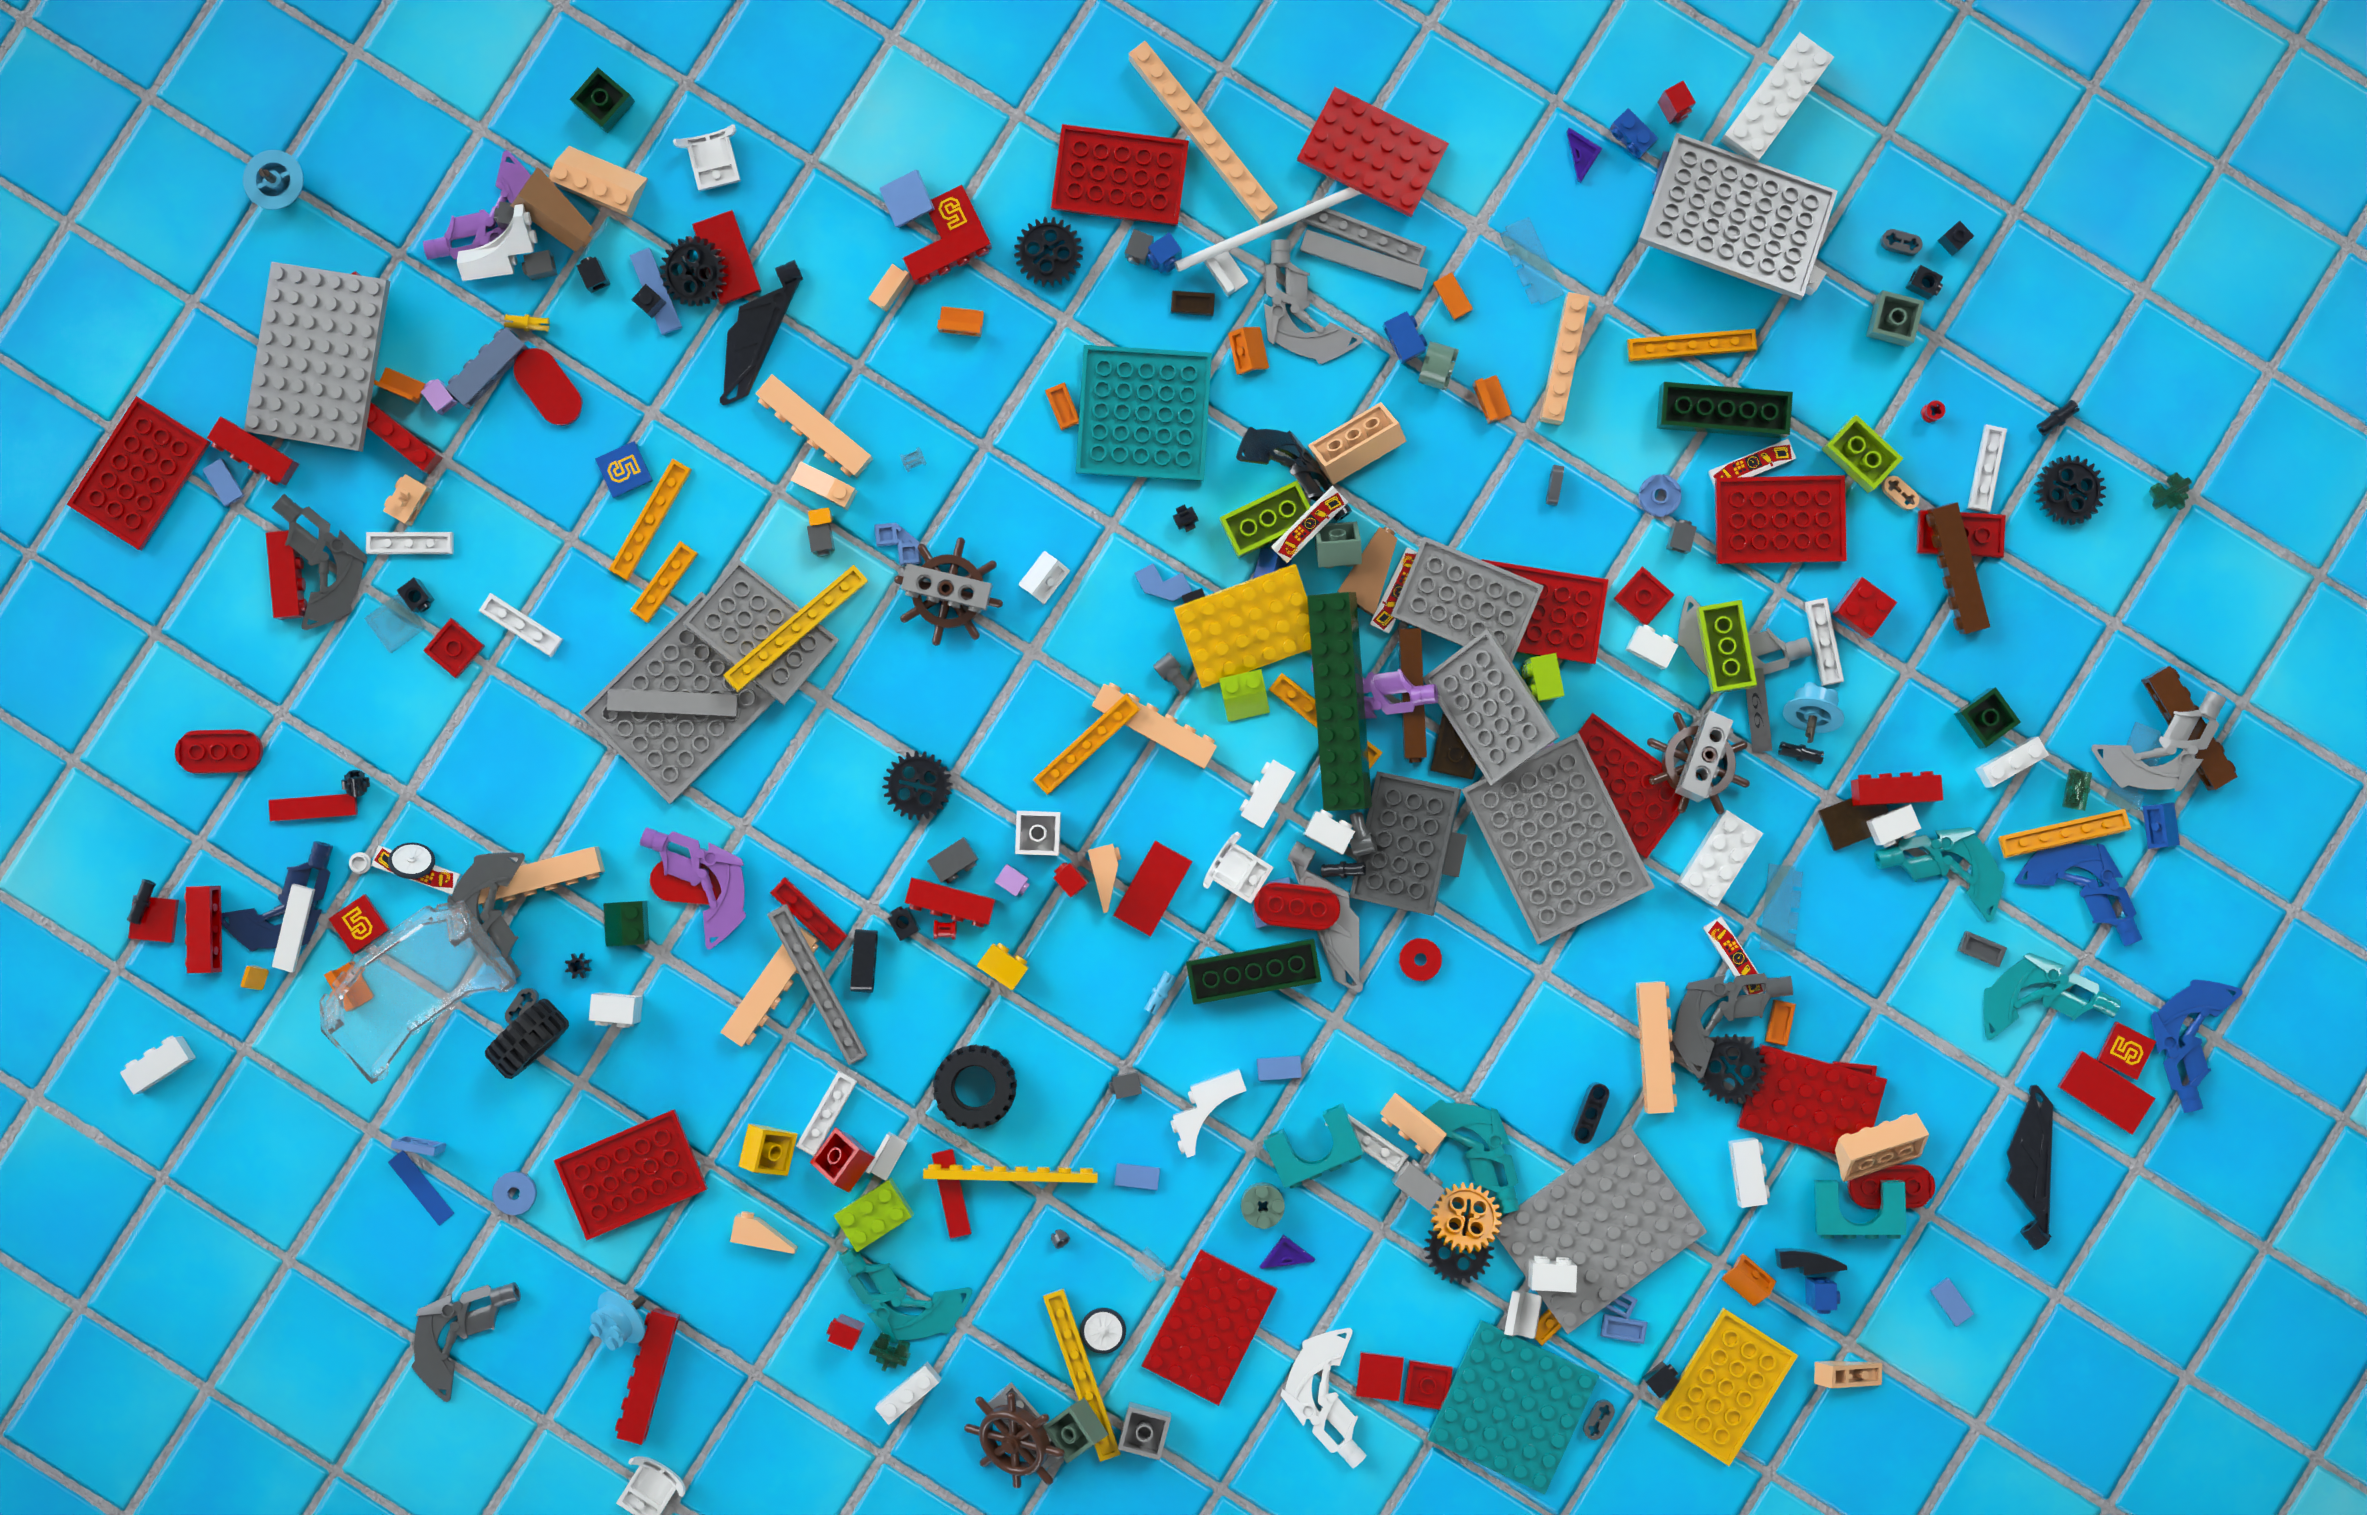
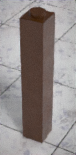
M1421 628L1399 629V667L1414 686H1424ZM1401 693V702H1409V693ZM1424 705L1415 706L1413 712L1402 713L1404 759H1409V763L1422 762V758L1427 757Z

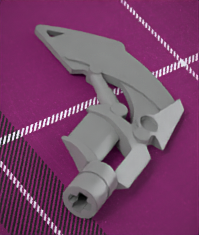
M1272 240L1271 264L1266 266V294L1272 298L1273 306L1270 307L1264 304L1268 341L1273 345L1275 342L1295 354L1315 359L1319 364L1333 360L1363 342L1362 336L1331 322L1326 327H1323L1304 311L1310 306L1307 279L1310 273L1299 269L1290 262V240ZM1276 267L1285 268L1286 294L1276 287ZM1285 304L1291 305V314L1308 324L1315 331L1305 333L1300 330L1290 319ZM1352 338L1357 340L1355 343L1349 345Z
M1687 596L1680 618L1677 643L1679 646L1684 647L1694 664L1708 677L1696 614L1697 608L1701 606L1692 596ZM1691 602L1694 606L1687 611L1688 604ZM1766 628L1767 631L1748 636L1754 669L1763 668L1764 675L1789 667V662L1812 655L1807 637L1785 643L1776 637L1769 628ZM1781 650L1784 655L1783 659L1766 664L1757 658V656Z
M2208 691L2198 710L2189 712L2174 711L2173 714L2175 715L2164 736L2159 738V742L2162 745L2160 748L2135 754L2132 746L2095 744L2092 745L2091 750L2105 771L2121 788L2132 786L2151 790L2175 789L2174 792L2182 791L2203 761V759H2195V755L2198 750L2207 749L2219 727L2216 719L2227 699L2215 692ZM2199 718L2208 719L2209 722L2200 739L2187 741ZM2177 748L2183 750L2175 759L2163 765L2149 767L2141 761L2154 757L2159 758L2173 755L2176 753ZM2098 749H2103V758L2098 753Z

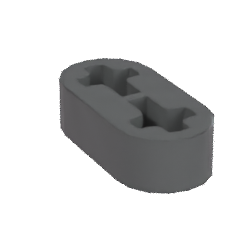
M1895 229L1887 230L1880 238L1881 246L1884 249L1907 256L1917 254L1923 244L1919 236ZM1893 235V240L1899 242H1894L1890 245L1889 240L1886 238ZM1912 240L1914 241L1913 245L1917 247L1910 250V246L1903 243H1909Z
M1554 464L1552 466L1546 496L1547 505L1557 506L1564 466Z
M533 988L522 989L506 1010V1021L509 1024L513 1022L511 1012H516L521 1008L518 1014L520 1016L533 1004L537 1003L539 1000L538 992ZM531 993L533 1001L522 1005L526 999L523 995Z
M1602 1399L1597 1401L1584 1423L1583 1431L1589 1439L1597 1440L1601 1438L1614 1416V1407L1608 1400ZM1606 1405H1608L1607 1409L1609 1410V1413H1604L1600 1419V1406L1605 1407ZM1599 1421L1597 1424L1599 1431L1590 1434L1591 1431L1588 1427L1594 1426Z

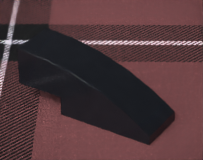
M1794 1248L1775 1249L1777 1266L1781 1269L1799 1267V1271L1803 1275L1847 1270V1265L1818 1252Z

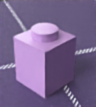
M433 379L425 384V389L421 393L434 410L443 415L459 402L446 389L447 386L441 380Z
M1008 864L1005 865L995 880V883L1014 896H1018L1019 893L1023 895L1030 885L1027 883L1028 877Z

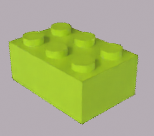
M1857 415L1851 417L1821 449L1867 493L1873 491L1904 459Z
M1556 653L1532 657L1523 662V666L1520 667L1521 677L1526 679V684L1538 703L1556 700L1565 696Z
M891 1177L836 1212L834 1217L856 1252L910 1219L914 1212Z

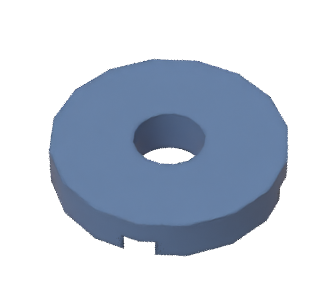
M1652 475L1639 488V503L1643 510L1651 516H1668L1681 503V488L1677 481L1669 475ZM1656 490L1664 491L1666 495L1664 501L1656 500L1654 496Z
M514 1171L498 1178L494 1184L492 1196L495 1205L500 1211L509 1215H518L531 1208L536 1201L537 1190L534 1181L523 1172ZM512 1187L519 1189L520 1196L518 1199L511 1198L509 1191Z

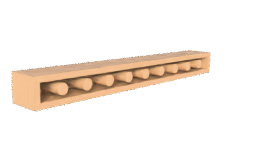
M1144 41L1128 53L1129 62L1257 223L1262 225L1277 214V205L1149 44Z

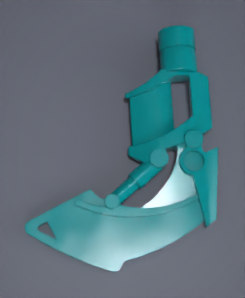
M1972 827L1936 830L1938 839H1930L1926 835L1899 840L1898 845L1895 847L1874 852V859L1878 869L1901 866L1915 882H1917V879L1940 874L1946 876L1949 869L1969 884L1966 893L1987 921L1993 920L2000 901L2005 873L1998 869L1991 853L1974 834L1976 831ZM1922 847L1928 853V855L1905 859L1903 850ZM1941 851L1951 852L1965 859L1971 865V875L1954 861L1951 856H1942ZM1992 906L1991 912L1988 914L1986 910Z
M2031 953L2024 955L2025 959L2009 968L1997 979L1992 987L1985 988L1984 1028L1985 1036L1989 1040L1993 1039L2019 1018L2017 1008L2042 999L2044 1007H2051L2071 1017L2073 1021L2090 1009L2113 1018L2121 1005L2120 1000L2100 991L2099 984L2075 972L2069 975L2062 974L2060 970L2065 965ZM2035 983H2051L2055 985L2053 988L2044 986L2018 1000L2020 990L2026 986ZM2077 985L2093 993L2090 1001H2087L2066 991V989ZM1989 1024H1990V1025L1994 1028V1030H1995V1031L1992 1032V1033H1990Z
M1443 1100L1437 1101L1422 1114L1446 1132L1447 1137L1470 1148L1465 1156L1470 1162L1475 1181L1473 1186H1481L1495 1192L1502 1214L1520 1210L1514 1189L1518 1179L1512 1156L1504 1154V1149L1502 1148L1503 1144H1511L1498 1110L1491 1108L1490 1111L1469 1104L1445 1103ZM1460 1127L1473 1130L1484 1139L1490 1150L1484 1151L1482 1143L1467 1136H1462L1454 1132V1130ZM1492 1160L1503 1164L1508 1185L1501 1187L1498 1185Z
M854 1247L847 1249L839 1256L851 1275L848 1282L862 1303L871 1304L872 1309L875 1310V1312L867 1313L868 1316L891 1343H898L897 1340L925 1338L938 1333L948 1334L958 1321L972 1294V1289L967 1287L934 1292L933 1299L927 1301L905 1297L907 1289L900 1284L889 1267L890 1263H866L859 1251L856 1252ZM866 1272L880 1293L868 1292L858 1275ZM961 1293H966L967 1295L962 1302ZM891 1301L894 1307H920L926 1309L919 1315H908L898 1312L886 1302Z

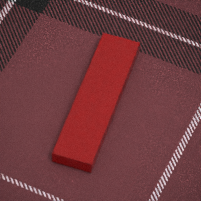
M349 794L269 800L270 821L358 815L357 797H352Z
M786 877L770 892L782 905L787 904L791 913L831 951H834L848 936Z
M953 1148L932 1153L933 1163L941 1164V1168H950V1165L957 1164ZM937 1179L950 1239L971 1234L960 1180Z

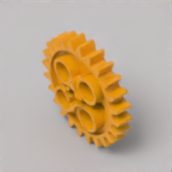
M1462 1182L1459 1189L1456 1184H1453L1452 1191L1446 1187L1445 1195L1442 1194L1439 1197L1440 1201H1436L1434 1204L1436 1208H1433L1431 1214L1435 1215L1432 1217L1431 1222L1437 1223L1433 1231H1440L1437 1238H1445L1444 1246L1450 1242L1452 1244L1451 1250L1458 1246L1460 1253H1462L1464 1248H1467L1469 1254H1471L1473 1247L1477 1252L1481 1250V1245L1487 1248L1489 1245L1488 1241L1493 1243L1495 1240L1493 1235H1498L1499 1233L1496 1227H1500L1502 1222L1496 1220L1502 1216V1213L1495 1212L1500 1207L1499 1205L1492 1204L1495 1197L1488 1198V1190L1481 1193V1186L1476 1190L1473 1189V1183L1466 1188L1464 1182ZM1467 1200H1470V1208L1467 1216L1469 1221L1466 1225V1236H1463L1462 1230L1465 1222V1217L1463 1215L1465 1214L1467 1209ZM1452 1202H1459L1462 1205V1209L1454 1208ZM1480 1206L1483 1209V1213L1475 1212L1473 1207ZM1454 1222L1458 1224L1459 1229H1451L1449 1223ZM1470 1227H1478L1480 1234H1474Z

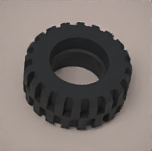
M541 999L517 1017L490 1043L485 1050V1057L505 1078L512 1079L549 1049L568 1029L569 1022L548 999Z
M975 1044L958 1048L941 1062L933 1080L934 1100L937 1101L938 1109L945 1114L944 1117L955 1122V1125L959 1127L981 1129L995 1124L1005 1116L1015 1099L1017 1080L1009 1060L1000 1054L1001 1052L996 1049L993 1050L989 1046ZM971 1066H978L988 1070L995 1080L994 1096L987 1104L979 1107H971L959 1100L955 1092L957 1076L962 1070Z

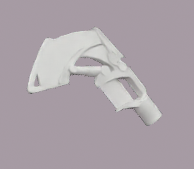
M1344 1328L1326 1332L1302 1342L1303 1349L1291 1368L1285 1390L1282 1388L1281 1396L1303 1426L1306 1419H1309L1314 1425L1312 1433L1331 1453L1337 1451L1352 1468H1355L1367 1456L1352 1439L1353 1429L1358 1416L1352 1414L1338 1398L1339 1395L1336 1392L1328 1393L1331 1366H1340L1353 1332L1351 1328ZM1347 1333L1346 1338H1342L1337 1335ZM1322 1370L1318 1394V1403L1322 1408L1318 1410L1312 1397V1380L1314 1374ZM1326 1418L1344 1437V1440L1339 1445L1324 1430Z

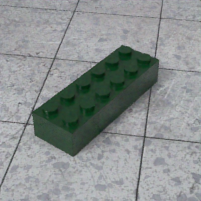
M1663 382L1659 387L1656 429L1786 438L1790 435L1793 392Z
M1313 938L1186 961L1193 1005L1322 982Z

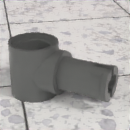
M1170 652L1153 665L1158 674L1164 680L1171 681L1182 695L1192 688L1181 674L1180 664Z
M1361 812L1351 814L1350 819L1355 833L1350 840L1354 856L1359 857L1376 852L1375 838L1366 829L1363 814Z

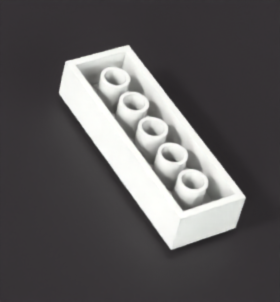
M1799 32L1720 142L1738 155L1758 162L1828 67L1834 56Z

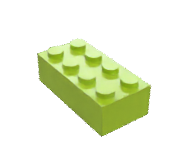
M1298 480L1221 516L1219 521L1239 559L1278 540L1310 508V505Z
M1742 600L1698 607L1696 614L1711 695L1754 688L1757 682Z

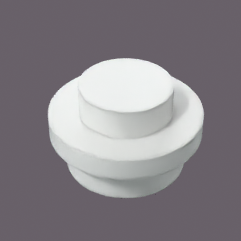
M363 852L353 854L349 860L350 869L357 874L366 873L371 867L370 857Z

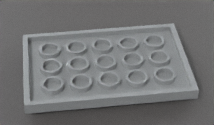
M1424 537L1391 617L1463 647L1486 629H1491L1512 662L1544 586Z
M738 559L687 617L683 625L732 665H736L801 609ZM818 624L752 681L782 705H785L836 646L839 639L822 625Z
M1486 629L1423 677L1426 685L1436 684L1438 704L1490 785H1495L1560 737L1491 629Z

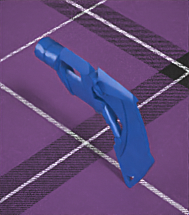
M2097 843V846L2068 844L2037 851L2016 877L2015 882L2023 885L2054 886L2056 879H2063L2082 886L2080 896L2085 899L2094 919L2093 923L2115 926L2124 946L2143 939L2133 918L2136 915V911L2126 889L2119 887V883L2115 880V878L2123 877L2102 844ZM2072 866L2084 869L2095 876L2102 886H2098L2097 880L2079 875L2075 876L2064 871ZM2027 872V880H2023L2022 877ZM2107 895L2117 897L2125 918L2117 919Z
M2195 979L2191 981L2190 986L2175 994L2158 1012L2154 1011L2151 1015L2157 1051L2160 1053L2165 1049V1056L2167 1058L2163 1064L2171 1089L2177 1090L2184 1113L2203 1109L2197 1087L2211 1071V1068L2208 1069L2202 1050V1039L2195 1037L2205 1017L2209 1014L2217 1017L2243 994L2240 988L2218 982ZM2227 990L2234 991L2235 994L2232 996ZM2189 1013H2198L2193 1023L2189 1025L2179 1039L2180 1029ZM2181 1059H2183L2189 1082L2186 1085H2182L2177 1069V1064Z

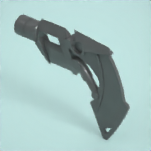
M283 494L272 506V509L289 522V533L285 545L291 546L307 559L309 565L319 564L320 591L311 592L302 623V629L308 630L339 619L352 611L351 603L359 588L363 563L367 564V556L341 530L338 537L330 533L331 524L309 506L303 509L287 495ZM301 515L319 528L318 539L296 522ZM325 546L332 552L337 566L336 581L329 587V555L323 551ZM308 619L318 621L310 625L307 624Z
M515 852L488 853L475 856L474 863L464 873L453 895H449L447 900L464 934L470 930V934L474 937L473 944L487 965L494 966L505 984H508L522 974L510 956L514 944L519 937H515L501 916L502 912L493 908L498 887L500 885L506 887L509 885L525 859L523 853ZM510 857H517V862L511 859ZM490 887L483 911L479 914L478 900L482 889ZM488 933L502 953L499 958L495 956L485 941Z
M1764 973L1736 976L1734 982L1724 983L1726 975L1688 983L1685 988L1688 991L1678 1013L1676 1031L1672 1034V1041L1697 1078L1701 1079L1705 1074L1715 1044L1709 1039V1035L1723 1016L1728 1021H1734V1018L1754 1016L1762 1018L1764 1009L1771 997L1793 995L1791 976L1767 978ZM1766 985L1765 993L1738 996L1743 986ZM1729 997L1728 1002H1720L1711 1016V1020L1703 1029L1701 1018L1709 1006L1719 999ZM1693 1064L1702 1067L1700 1072L1696 1070Z
M513 1282L494 1289L486 1285L462 1293L460 1300L456 1302L452 1301L451 1294L418 1309L416 1316H419L414 1338L415 1361L412 1364V1368L422 1381L443 1401L448 1402L451 1399L455 1363L449 1361L448 1358L457 1336L466 1339L471 1334L490 1328L494 1330L500 1307L520 1301L521 1294L518 1285ZM490 1296L491 1305L469 1312L472 1301ZM457 1315L458 1320L450 1324V1330L442 1351L438 1345L439 1335L444 1326ZM439 1389L446 1390V1395L443 1394Z

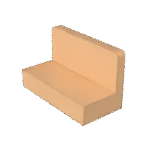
M892 264L868 298L869 301L887 312L911 278L909 272L903 271Z

